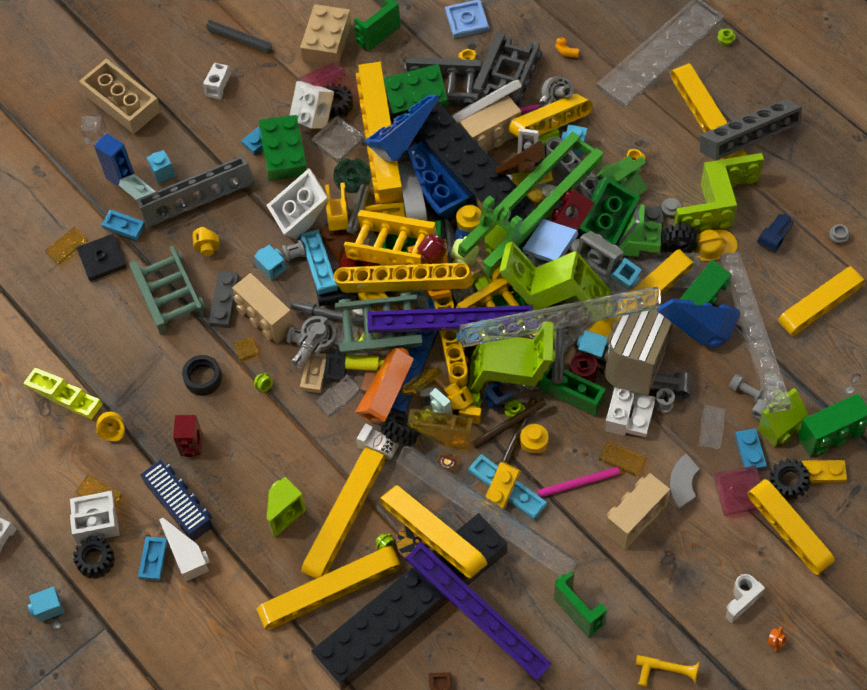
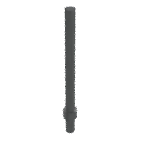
M296 301L291 303V309L303 311L307 315H320L343 321L342 312L317 307L313 303L304 304ZM351 315V323L364 326L363 317ZM396 332L395 334L403 335L404 332Z

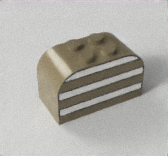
M632 306L625 309L619 321L614 322L612 333H609L606 345L609 346L604 355V361H606L605 377L607 381L615 387L648 396L668 350L673 323L661 315L657 309L645 306Z

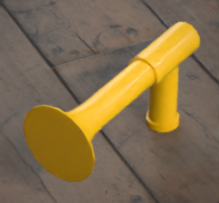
M637 655L636 665L642 666L638 686H648L651 668L686 675L692 678L696 685L700 661L694 666H683Z

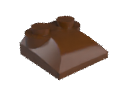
M541 140L496 168V173L504 175L516 174L522 171L528 173L543 161V157L546 156L544 145Z
M348 214V222L350 220L351 214ZM326 224L320 231L323 241L338 264L345 251L344 243H355L361 229L359 225L357 233L353 235L348 233L347 229L329 231V225ZM367 236L363 245L373 246Z

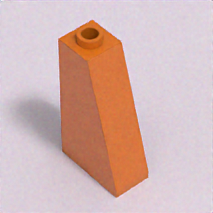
M401 347L390 349L355 413L371 423L385 422L414 358L409 356L410 353Z

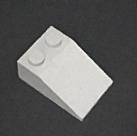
M307 169L269 202L267 207L283 234L297 240L300 234L305 233L311 228L329 198L312 170Z

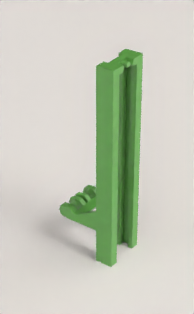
M572 131L494 210H492L495 199L491 196L485 199L482 206L480 224L459 244L458 254L464 258L496 225L502 227L507 231L506 239L483 261V265L486 266L483 272L490 276L501 265L505 245L513 241L519 247L538 227L540 222L546 219L562 203L561 199L566 191H570L571 188L574 190L602 162L604 153L598 148L594 149L583 142L580 136ZM582 148L583 154L589 153L523 222L519 216L512 218L511 222L508 221L511 210L572 149L578 151Z

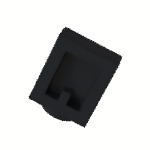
M333 350L332 354H326L324 378L345 380L346 356L340 355V351Z

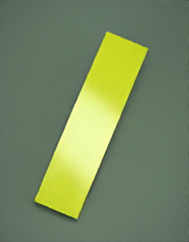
M37 368L31 372L23 383L26 387L43 397L90 420L93 419L103 405L100 399L85 394L78 387L67 384L63 378Z

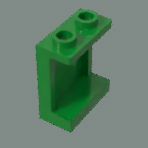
M381 0L382 9L365 22H362L357 17L353 19L355 40L359 47L365 48L369 52L401 27L399 3L395 0Z
M570 571L567 575H560L555 581L554 600L589 638L605 625L607 609L601 603L590 611L572 591L574 574Z

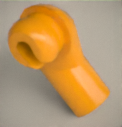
M559 37L557 39L555 47L562 56L578 58L579 49L569 48L565 38Z

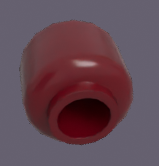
M435 233L432 235L427 234L417 248L422 256V260L428 264L431 261L438 263L447 251L446 241Z

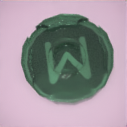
M358 158L342 160L333 171L335 185L341 190V183H344L346 193H357L360 185L368 186L371 181L370 167L365 161Z

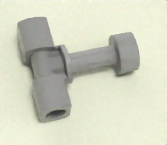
M736 373L728 388L735 392L740 389L754 397L756 405L751 411V416L760 420L762 412L781 393L783 384L772 380L766 390L763 388L757 390L744 383V377Z

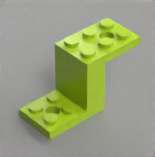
M758 153L705 162L701 187L706 203L676 208L674 226L677 223L679 225H682V223L686 224V226L691 225L696 228L697 232L732 227L737 208L732 187L746 183L753 184L760 180L764 162L763 154Z
M513 241L505 245L499 272L512 285L513 289L523 297L528 305H533L535 312L576 295L577 299L588 308L589 312L598 321L606 319L611 290L577 251L536 268Z
M545 321L534 339L485 332L470 357L468 387L470 392L479 393L480 389H483L485 381L488 380L535 387L538 381L542 380L544 372L548 371L551 362L553 363L555 360L556 352L553 350V343L555 342L556 331H553V322Z

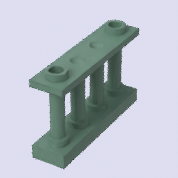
M173 246L169 247L172 254L171 257L145 268L143 266L139 268L137 261L129 263L160 335L168 332L165 326L169 324L168 321L189 312L198 310L200 317H205L203 309L206 308L201 297L197 298L181 264L184 262L180 251L176 252ZM176 263L179 272L155 282L146 283L144 278H147V275ZM183 279L186 287L160 298L152 297V293L156 289ZM188 294L191 295L193 303L169 313L160 314L158 309L162 305Z
M408 292L400 294L399 297L352 302L351 299L339 300V303H335L336 312L342 311L345 335L343 343H339L340 355L386 351L399 347L404 349L422 347V336L417 335L415 332H406L404 337H396L394 333H386L384 339H376L373 333L368 334V311H371L370 308L383 307V311H391V306L403 305L404 310H412L411 304L417 303V295H412V293ZM362 309L365 338L364 341L356 342L353 339L350 310Z

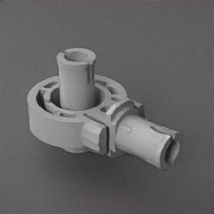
M563 76L551 77L546 80L542 87V98L539 101L541 107L562 98L571 97L574 94V87L571 81Z
M314 316L303 323L300 339L297 342V345L301 346V348L291 360L294 367L298 363L297 368L302 369L308 358L313 355V352L314 356L317 357L321 351H325L332 346L336 330L333 323L327 317ZM330 331H331L332 337H331V339L329 340V333H330Z

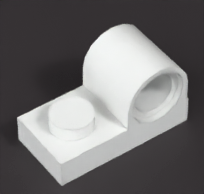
M740 575L736 579L733 589L734 596L738 601L734 599L728 604L725 618L730 623H733L763 595L765 587L751 575ZM740 585H747L750 590L744 591L740 588Z

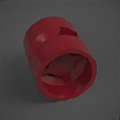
M578 353L571 359L570 372L595 383L597 361L591 354Z

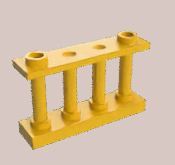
M360 210L358 220L361 231L355 243L345 242L344 247L347 258L389 266L423 264L422 256L417 248L427 234L432 235L435 233L437 235L435 222ZM369 231L380 232L374 247L363 245ZM388 234L399 235L393 250L382 248ZM407 237L417 239L412 253L401 252Z
M501 277L458 303L456 308H473L481 304L483 306L486 305V307H496L492 300L498 294L502 295L510 306L520 305L509 292V287L512 285ZM550 306L536 312L533 309V318L546 315L550 311ZM518 328L500 329L495 334L508 335Z

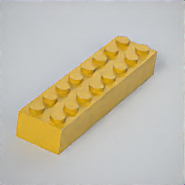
M381 62L358 65L359 73H356L366 139L384 126L386 128L391 125ZM367 146L376 204L403 201L397 161H384Z

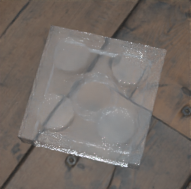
M336 116L311 139V142L339 164L365 141V136L339 116Z

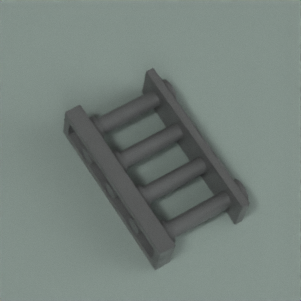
M406 58L407 72L439 64L441 75L448 76L446 92L448 107H467L478 101V94L473 93L474 78L478 77L481 71V60ZM456 76L467 77L466 93H454Z

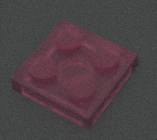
M330 63L299 78L305 83L324 88L330 82L336 83L342 80L341 77L346 76L344 68Z
M756 465L714 473L713 477L723 516L758 510L747 495L752 488L760 483Z

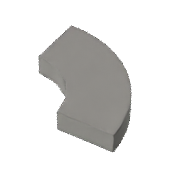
M687 453L675 464L670 478V494L678 510L696 499V495L692 490V481L699 472V468Z

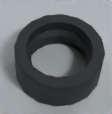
M208 355L192 357L185 363L182 369L185 386L193 394L204 396L211 394L222 383V373L219 364L213 357ZM202 366L213 369L214 376L207 383L196 384L191 381L190 376L195 369Z

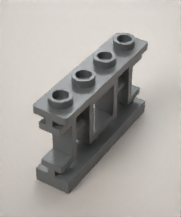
M498 31L473 86V93L478 94V100L514 80H519L522 85L521 88L517 89L514 95L513 92L508 95L517 107L518 104L521 105L524 99V90H528L530 85V76L535 74V64L542 57L540 43L536 42L533 45L532 42H529L527 49L512 45V37L508 36V38H505V33ZM503 48L504 53L510 54L511 57L501 55ZM519 57L529 59L526 67L525 61L519 60ZM502 66L518 69L515 77L500 74ZM491 76L493 82L499 83L498 86L489 84Z

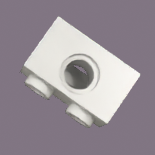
M297 81L290 115H297L298 123L309 128H327L334 91L320 86H313L303 81Z
M615 387L606 418L605 431L622 436L629 433L646 437L656 397ZM633 408L632 416L629 418L630 410L632 411Z
M112 491L70 499L71 531L77 544H80L82 540L87 542L88 537L94 540V536H96L100 540L101 538L120 536Z

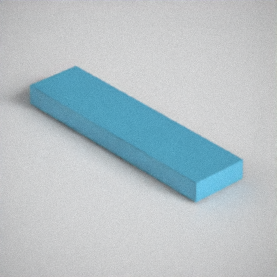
M319 230L300 234L318 295L337 291V283L334 280V274Z
M480 454L468 468V472L490 487L498 466ZM517 480L508 502L532 520H535L547 506V502Z

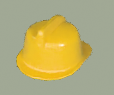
M705 230L697 234L698 247L692 252V255L701 261L731 257L737 249L736 238L726 230Z

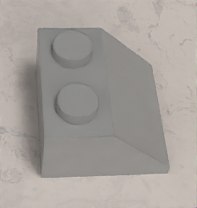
M591 231L580 237L576 250L593 270L607 279L624 255V252L618 246L612 245L604 240L601 235Z

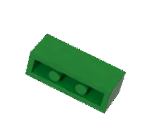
M711 260L680 300L694 301V305H703L707 302L713 306L719 299L718 293L721 290L725 291L732 283L730 280L731 273L714 260Z
M552 363L549 365L548 371L544 372L542 380H540L541 391L596 416L605 400V388L563 369V382L561 384L552 383Z

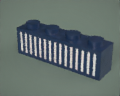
M159 460L141 473L140 476L148 489L185 534L194 542L213 527L210 520L212 516L206 508H200L198 505L200 501L193 493L189 494L186 491L188 487L181 478L178 480L175 478L174 474L176 473L173 468Z

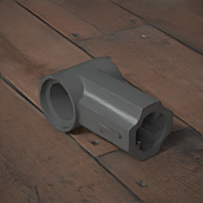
M678 372L674 375L657 373L650 391L658 392L660 389L668 388L674 392L675 398L687 399L691 394L692 376L685 372Z

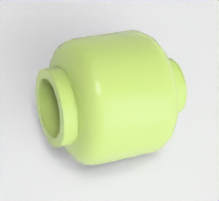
M465 236L463 239L455 241L450 257L453 259V263H465L471 266L476 261L479 247L476 245L464 258L459 255V244L466 238Z

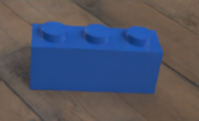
M108 133L97 140L94 148L106 179L120 187V179L134 174L125 145Z

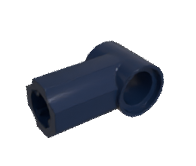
M779 214L770 227L762 231L757 243L775 253L781 246L785 235L793 226L794 222L790 216Z

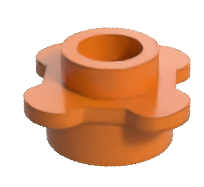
M780 627L779 630L774 628L769 635L768 645L774 647L775 652H778L780 647L783 648L786 643L787 635L783 632L784 627Z

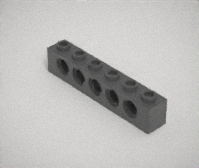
M783 99L700 135V152L714 160H719L801 124L802 106Z
M241 156L136 199V202L147 227L156 226L162 221L175 218L183 212L192 211L200 205L211 203L222 196H228L236 190L245 189L255 183L248 162L244 156Z

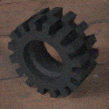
M332 83V87L329 84L326 85V89L334 91L333 99L340 98L343 100L339 104H331L329 119L331 116L333 119H336V116H339V119H341L343 114L346 117L353 108L350 89H347L345 85L342 87L340 83H338V86Z
M677 223L675 226L671 224L669 228L665 227L661 231L662 250H665V253L670 252V255L678 249L686 255L687 252L692 253L698 247L696 228L691 225L686 226L683 223L682 225Z
M389 412L380 431L382 435H386L385 438L391 439L393 443L398 442V445L412 446L416 443L422 428L417 421H413L412 417L408 418L406 414Z
M785 458V462L780 460L778 466L776 464L773 466L774 470L770 471V482L787 500H791V497L798 499V495L804 496V491L809 490L808 485L811 483L810 475L806 466L801 461L798 462L794 458L793 461H790L789 458ZM788 472L796 473L798 475L797 483L793 486L784 485L782 483L784 474Z
M94 536V540H92L91 537H88L87 542L82 540L80 541L82 545L75 547L77 552H73L75 557L73 561L83 576L86 575L87 578L93 576L96 579L99 574L103 577L105 576L103 572L109 573L111 571L109 567L114 566L112 561L115 560L114 552L109 543L103 538L99 540L98 537ZM93 551L102 553V558L98 563L89 564L86 562V557L89 553Z

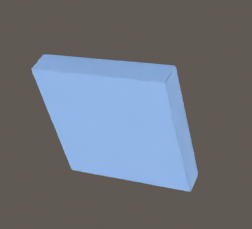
M481 0L445 7L454 39L489 31Z
M543 219L524 246L523 252L551 262L566 254L578 236V232L575 229Z

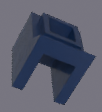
M495 381L484 388L483 399L491 410L493 409L495 412L511 401L514 395L513 391L505 395L501 392L500 388L504 382Z

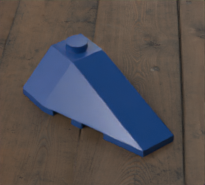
M428 95L410 107L408 114L397 116L394 118V124L386 128L384 126L381 127L364 142L384 161L395 162L399 160L437 103L438 95Z
M422 142L407 148L406 153L427 202L440 216L450 218L456 215L458 210L466 205L469 199L467 194Z
M671 299L657 308L661 315L701 345L711 349H717L730 340L741 314L739 309L729 305L721 304L719 307H712L711 303L707 302L703 305H694V301Z

